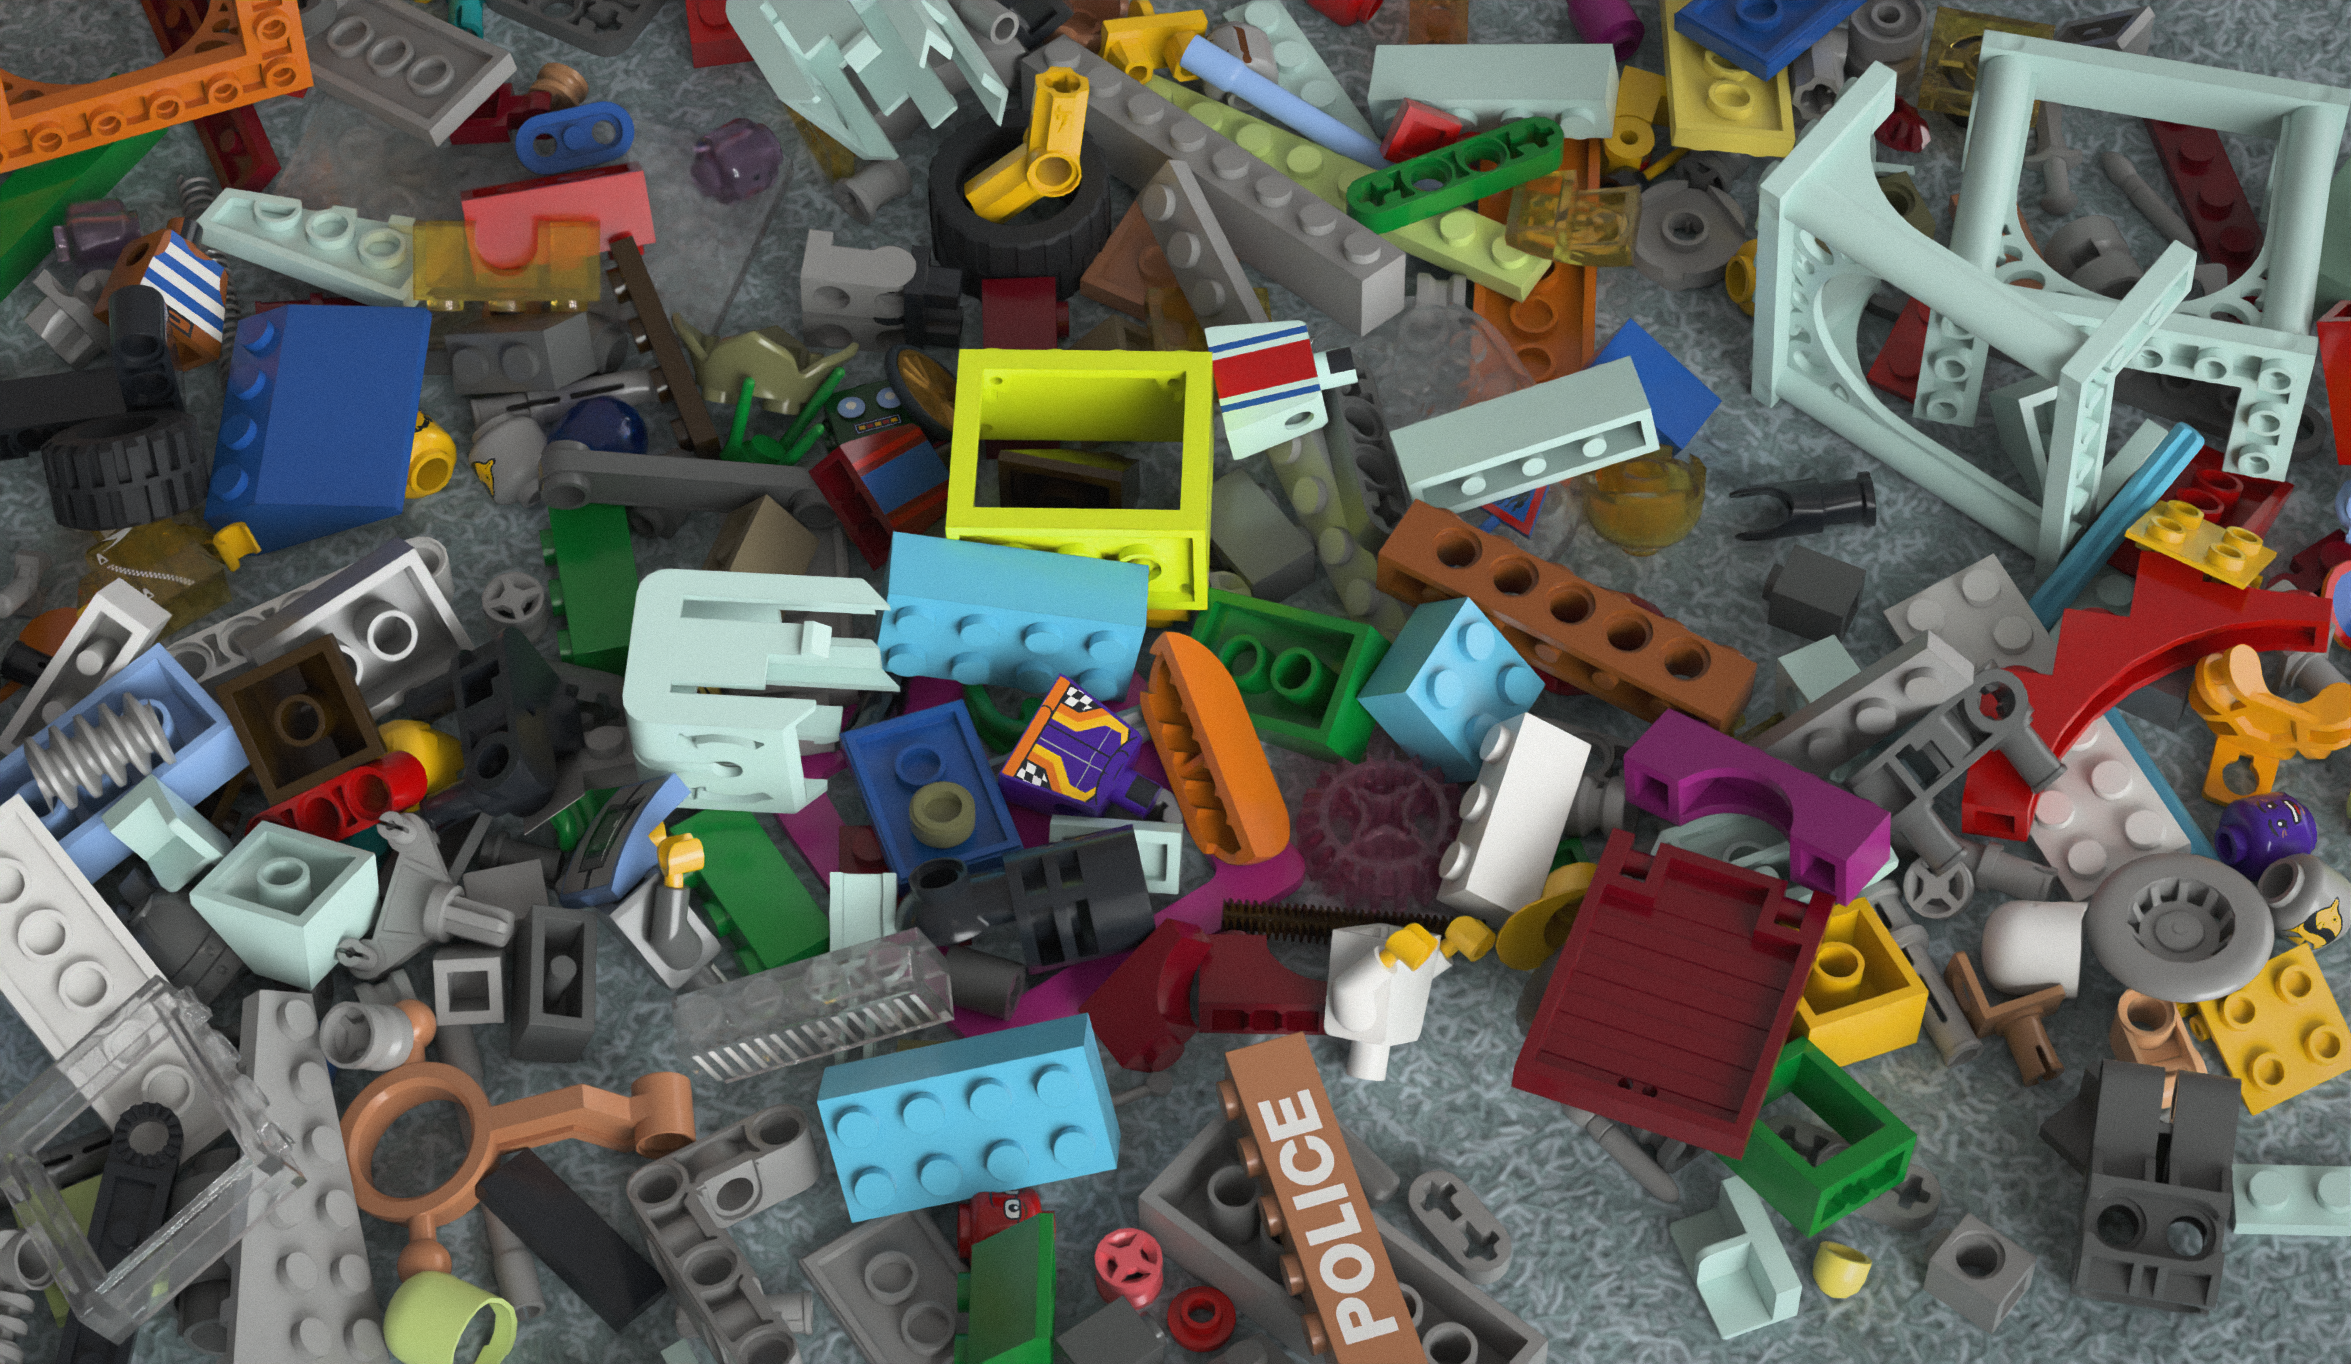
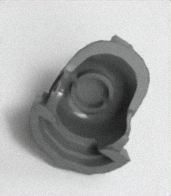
M134 868L118 886L124 899L134 907L127 920L129 924L128 931L197 1016L219 995L244 962L192 906L189 893L196 886L185 884L176 892H168L159 884L155 875L148 881L139 869Z

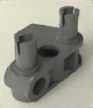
M1990 659L1974 671L1973 684L1891 734L1850 769L1843 784L1853 795L1868 799L1878 807L1891 812L1890 831L1894 835L1901 832L1937 878L1955 866L1970 852L1966 846L1959 842L1931 808L1935 803L1933 797L1990 749L1992 752L1999 749L2030 786L2032 793L2036 795L2057 780L2068 768L2064 763L2060 762L2031 727L2030 723L2034 720L2031 714L2035 709L2028 702L2027 690L2022 681L2012 672L2001 669L1993 659ZM1979 692L1983 695L1991 693L1997 700L1998 704L1995 709L1998 716L1996 720L1990 715L1985 717L1980 712L1977 699ZM1904 758L1921 778L1922 782L1918 784L1899 760Z

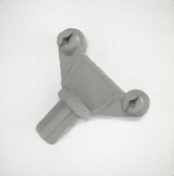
M388 811L382 814L379 820L387 823V825L377 824V830L383 838L388 840L392 849L399 852L373 938L360 941L353 938L344 940L340 943L339 947L347 950V952L337 951L339 962L348 967L353 976L366 982L387 980L390 972H393L394 969H401V965L427 946H432L435 941L448 943L454 936L497 948L505 947L515 931L514 913L510 909L465 898L464 889L459 885L453 884V880L447 872L437 844H440L439 836L430 829L428 823L423 818L413 813L399 814L395 811Z

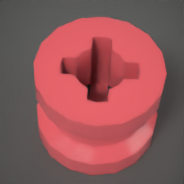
M1135 1228L1117 1229L1107 1234L1098 1244L1094 1255L1095 1279L1099 1295L1107 1304L1124 1295L1135 1310H1140L1152 1304L1160 1295L1163 1286V1257L1160 1245L1153 1236ZM1137 1272L1142 1275L1140 1278L1136 1277L1135 1279L1125 1281L1127 1275Z

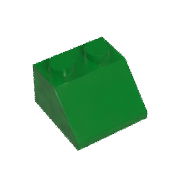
M1038 1213L972 1245L971 1272H958L957 1312L969 1313L968 1333L955 1334L954 1364H1054L1057 1284L1054 1213Z

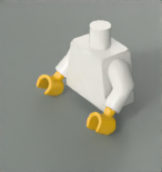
M1460 916L1454 919L1445 931L1446 938L1440 941L1441 935L1429 933L1417 923H1410L1405 928L1375 923L1333 929L1324 1030L1330 1036L1351 1040L1345 1074L1366 1080H1385L1390 1046L1417 1041L1421 1034L1432 979L1454 965L1452 956L1458 950L1471 962L1479 960L1495 944L1497 940L1496 934L1481 920L1470 916Z

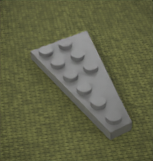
M259 989L243 999L238 1071L245 1079L244 1105L235 1109L233 1129L234 1133L241 1135L240 1160L231 1165L224 1252V1261L232 1270L230 1297L221 1301L219 1321L220 1326L227 1328L226 1355L217 1359L216 1364H391L384 1339L383 1325L326 1058L319 1041L320 1030L312 994Z

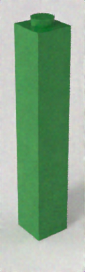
M113 72L108 78L117 76L119 74ZM168 127L19 168L0 186V303L169 131Z

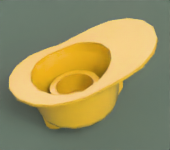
M1577 862L1562 866L1551 872L1547 876L1540 899L1525 905L1509 917L1498 932L1495 948L1500 961L1511 969L1527 971L1540 967V964L1548 956L1554 954V950L1561 946L1568 938L1598 864Z

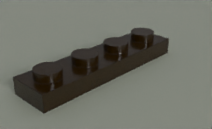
M633 236L609 244L616 267L606 270L608 280L618 304L621 305L630 301L636 317L627 320V324L639 354L651 351L657 367L648 370L660 404L663 405L672 401L678 418L670 420L669 423L678 447L690 453L693 452L698 459L723 461L719 457L721 447L717 433Z

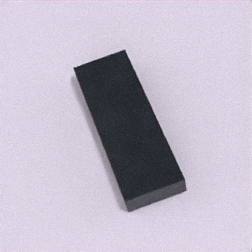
M528 1147L478 1184L475 1196L616 1333L646 1311L666 1293L668 1287L661 1275Z

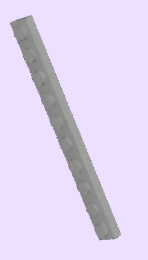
M1168 159L1135 199L1204 334V328L1213 326L1270 322L1187 161ZM1321 427L1265 449L1264 451L1302 525L1314 539L1317 554L1351 621L1371 625L1393 644L1416 608L1376 589L1378 555L1363 549L1349 533L1323 428Z

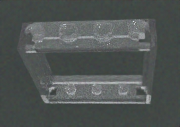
M157 974L0 1109V1186L78 1321L116 1345H120L307 1182V1179L290 1154L293 1150L292 1147L296 1144L295 1141L276 1121H269L264 1113V1110L270 1106L269 1100L248 1076L240 1075L235 1067L241 1061L240 1054L223 1034L216 1029L212 1030L207 1023L213 1016L211 1009L199 1001L190 986L185 985L181 990H178ZM171 1035L245 1155L107 1274L36 1152Z

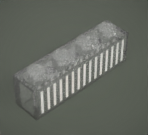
M918 927L671 998L675 1055L706 1086L728 1084L955 1020L949 962Z

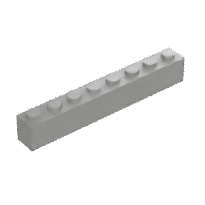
M1065 34L1021 60L1022 110H1031L1035 75L1044 73L1050 66L1071 67L1077 74L1088 77L1089 94L1084 129L1093 136V141L1101 146L1106 156V166L1109 167V173L1136 191L1141 192L1168 159L1187 161L1234 254L1356 335L1363 337L1404 309L1406 252Z

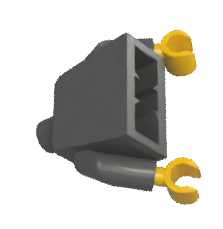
M662 821L648 835L657 847V859L662 873L652 867L620 900L591 906L590 908L593 912H597L598 918L658 984L671 992L682 987L697 1006L703 1008L716 1000L730 984L727 978L711 961L721 951L722 946L689 907L690 886L683 884L682 873L703 869V846L701 841L693 838L691 833L667 837L665 825Z

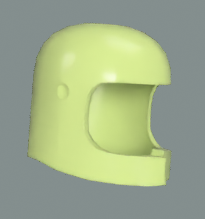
M422 1271L405 1280L394 1293L385 1312L383 1333L388 1349L404 1364H453L454 1352L465 1327L480 1308L489 1304L496 1314L495 1329L489 1345L483 1346L474 1364H500L513 1348L517 1332V1317L514 1307L501 1297L469 1282L460 1280L452 1274L439 1271Z

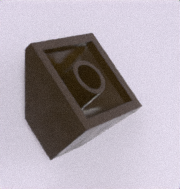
M1082 449L1000 450L997 459L1000 508L1136 509L1140 495L1138 459L1127 458L1115 452L1106 451L1099 453Z

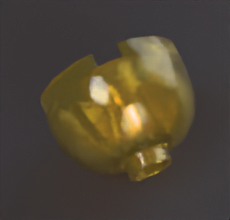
M1659 443L1660 450L1581 474L1580 495L1582 511L1592 529L1605 541L1621 548L1625 553L1637 557L1654 555L1659 550L1682 541L1692 532L1700 520L1705 499L1707 468L1695 455L1689 453L1688 464L1682 460L1672 458L1673 446Z

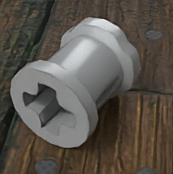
M898 158L896 160H869L870 163L851 178L842 177L837 180L833 185V194L840 208L860 224L868 226L875 220L876 211L895 196L902 198L908 195L913 189L912 179L906 167Z

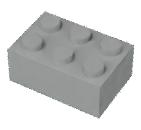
M395 537L234 639L252 669H255L333 632L374 721L404 703V695L409 689L417 688L448 672L453 654L464 649L470 651L476 649L415 547L399 537Z

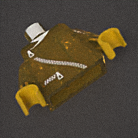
M170 518L129 528L91 531V534L98 543L88 548L83 555L89 573L78 583L76 621L81 617L95 594L120 577L172 614L152 644L154 645L232 601L225 570L222 565H226L231 572H235L240 568L239 560L241 557L250 553L258 554L262 550L245 522L232 523L221 529L218 533L186 523L176 524Z

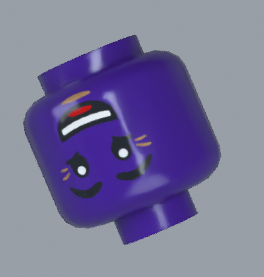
M2270 792L2231 802L2222 812L2219 827L2214 836L2215 849L2220 860L2240 872L2251 882H2259L2263 872L2278 859L2299 853L2311 854L2317 843L2316 823L2311 812L2306 806L2285 792Z

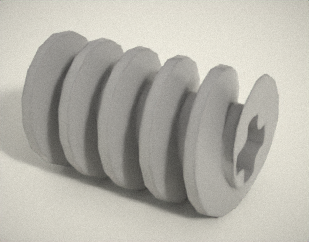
M130 692L122 694L123 715L119 717L105 703L97 705L99 724L97 727H93L80 714L73 716L74 737L70 739L57 726L48 727L49 748L45 750L32 737L28 736L23 739L26 759L53 815L54 796H57L69 809H74L78 806L77 786L82 785L95 799L102 796L103 774L110 777L119 787L125 786L128 782L127 763H131L144 776L149 775L152 772L151 753L154 751L167 764L176 763L175 755L149 699L148 704L142 705Z

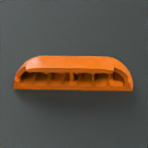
M1163 632L1149 651L1150 654L1155 655V659L1150 671L1148 691H1140V704L1145 722L1191 837L1201 852L1213 854L1216 858L1227 864L1245 866L1265 862L1277 856L1286 848L1290 838V820L1284 800L1237 685L1222 662L1200 642L1181 633Z

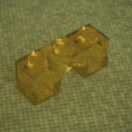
M415 220L413 224V300H427V309L430 311L464 310V301H489V310L518 312L526 310V301H551L552 311L580 312L588 311V301H600V221H539L538 248L535 255L524 266L509 270L493 266L482 256L477 243V220Z

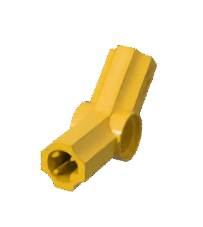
M1050 66L1044 73L1035 75L1029 127L1025 130L1023 144L964 184L965 197L971 203L975 214L988 221L1004 224L1043 196H1063L1072 192L1078 186L1082 177L1080 151L1089 94L1088 77L1077 74L1071 67Z

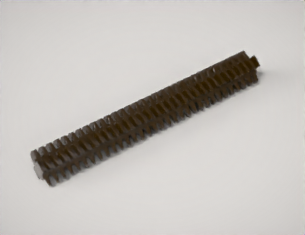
M1223 898L1220 933L1223 929L1225 931L1231 929L1241 930L1246 933L1249 931L1250 935H1254L1255 931L1258 932V935H1263V932H1266L1267 940L1274 933L1276 941L1280 933L1283 935V941H1286L1288 934H1290L1291 942H1294L1296 935H1299L1300 943H1302L1304 935L1307 936V943H1310L1312 937L1315 936L1316 944H1319L1320 938L1323 937L1324 944L1327 945L1329 937L1332 939L1333 929L1375 923L1405 928L1410 923H1417L1429 933L1441 935L1440 941L1446 938L1445 931L1455 918L1450 916L1449 920H1447L1445 915H1442L1440 920L1437 915H1434L1433 919H1431L1429 914H1425V918H1422L1420 913H1417L1416 918L1412 913H1409L1408 917H1406L1404 912H1401L1400 916H1398L1396 911H1393L1392 916H1390L1388 911H1384V915H1382L1379 910H1376V913L1373 914L1371 909H1368L1367 914H1365L1363 909H1360L1359 913H1357L1355 908H1352L1351 912H1349L1346 907L1341 912L1339 907H1335V910L1332 911L1330 906H1327V909L1324 910L1322 905H1319L1318 910H1316L1314 905H1311L1310 909H1308L1306 904H1303L1302 908H1300L1297 903L1292 908L1290 903H1286V906L1283 907L1281 902H1278V905L1275 906L1272 901L1267 906L1265 901H1262L1261 905L1258 904L1257 900L1250 904L1248 899L1242 904L1240 899H1237V902L1234 903L1232 898H1229L1228 902ZM1483 919L1482 922L1486 925V919Z

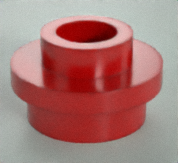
M1206 1286L1192 1287L1182 1291L1172 1300L1167 1313L1168 1330L1174 1341L1181 1347L1194 1352H1210L1222 1347L1232 1337L1236 1327L1235 1308L1231 1300L1215 1288ZM1200 1309L1207 1310L1214 1315L1211 1320L1204 1323L1196 1322L1189 1316L1192 1312Z

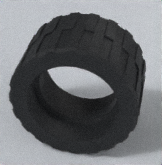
M1020 108L1006 109L1001 127L995 123L989 113L980 115L978 119L965 122L956 128V132L950 137H946L938 146L936 156L932 157L929 166V178L927 179L932 249L935 261H938L940 266L963 268V294L966 296L970 295L982 303V279L1055 277L1056 301H1064L1074 296V293L1080 290L1081 277L1093 263L1097 254L1102 252L1108 238L1112 234L1109 167L1106 166V156L1101 146L1093 141V136L1085 129L1083 130L1080 151L1082 176L1080 182L1072 192L1057 197L1069 206L1048 220L1023 226L994 223L972 212L973 207L965 197L964 184L1023 144L1025 130L1029 127L1031 110H1020Z

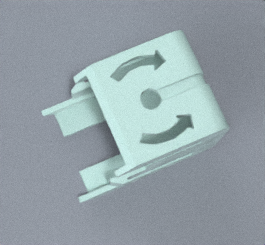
M947 0L726 1L725 12L729 22L778 98L863 160H896L899 155L843 71L848 64L857 73L882 113L887 117L911 97L930 127L935 129L958 109V105L927 60L929 46L931 45L949 60L952 57L995 123L1001 127L1009 91Z
M661 569L647 575L640 583L636 594L622 694L639 782L675 772L691 791L676 808L796 814L828 790V780L804 778L798 740L814 741V744L823 745L839 741L843 714L842 706L817 705L816 700L699 694L697 689L698 687L765 690V685L900 692V687L882 669L880 648L871 639L831 637L832 627L815 621H804V624L782 623L780 610L876 615L875 610L891 611L890 605L864 579L689 569Z

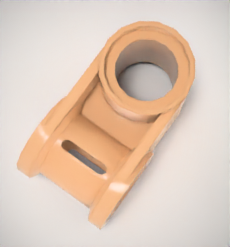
M2131 988L2127 989L2120 997L2110 1028V1046L2117 1060L2165 1067L2162 1109L2171 1107L2178 1069L2208 1074L2205 1063L2200 1053L2192 1044L2177 1009L2176 1002L2159 1000L2136 992ZM2140 1021L2147 1023L2155 1031L2140 1030L2133 1026L2131 1022Z

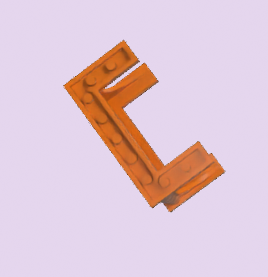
M210 0L209 9L202 25L195 35L175 53L150 67L92 83H43L16 76L0 68V174L314 86L297 0ZM227 28L229 30V33L219 32Z

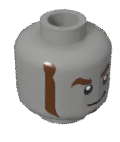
M1231 21L1218 25L1205 37L1206 40L1242 60L1251 70L1278 85L1279 72L1272 44L1267 34L1261 29L1244 22ZM1201 78L1203 90L1207 97L1239 111H1248L1256 108L1235 94L1224 92Z

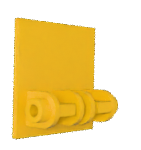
M2160 500L2126 530L2124 536L2136 541V548L2144 551L2161 552L2205 572V582L2209 575L2213 576L2211 579L2212 583L2225 581L2242 590L2247 585L2256 589L2260 588L2263 576L2258 574L2277 554V552L2262 546L2263 540L2253 532L2234 526L2224 529L2204 520V513L2195 506L2178 500H2170L2168 503Z
M2307 942L2269 959L2265 967L2250 983L2234 993L2210 1001L2196 1002L2198 1007L2197 1015L2189 1020L2194 1036L2200 1042L2212 1038L2230 1076L2241 1079V1099L2252 1116L2351 1069V1033Z

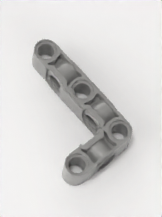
M777 1104L767 1107L659 1158L635 1171L627 1182L626 1192L642 1243L652 1257L665 1284L718 1364H803L796 1338L786 1324L783 1313L773 1311L764 1297L759 1277L726 1230L727 1227L806 1190L819 1178L821 1164L808 1118L801 1108L791 1104Z

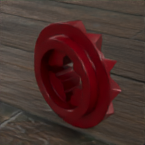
M1895 93L1894 111L1876 129L1874 136L1878 141L1894 150L1920 153L1931 140L1927 121L1918 115L1917 108L1910 106L1903 96H1898Z

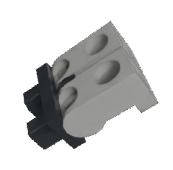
M809 229L800 274L804 345L809 347L846 349L852 342L859 344L858 351L887 353L890 347L897 344L913 345L926 351V345L959 348L964 321L963 306H960L963 268L931 265V247L912 245L911 253L904 248L894 245L881 246L873 250L834 246V232Z

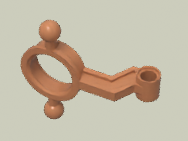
M415 999L401 1000L392 1005L404 1011L412 1023L414 1040L408 1059L400 1067L386 1072L368 1084L355 1097L340 1121L357 1207L372 1217L408 1228L409 1244L401 1251L397 1261V1273L402 1283L422 1271H439L451 1274L452 1260L447 1249L437 1242L436 1227L455 1221L480 1202L475 1196L478 1184L499 1169L502 1155L522 1151L527 1147L530 1149L575 1138L623 1153L636 1150L644 1158L657 1160L696 1141L691 1081L685 1075L675 1072H655L639 1077L631 1084V1097L581 1083L492 1106L483 1089L464 1071L448 1064L425 1061V1047L433 1040L437 1023L431 1008ZM434 1100H447L464 1106L471 1122V1140L462 1164L445 1183L426 1194L411 1198H395L377 1191L371 1172L372 1156L380 1138L398 1117L413 1107Z

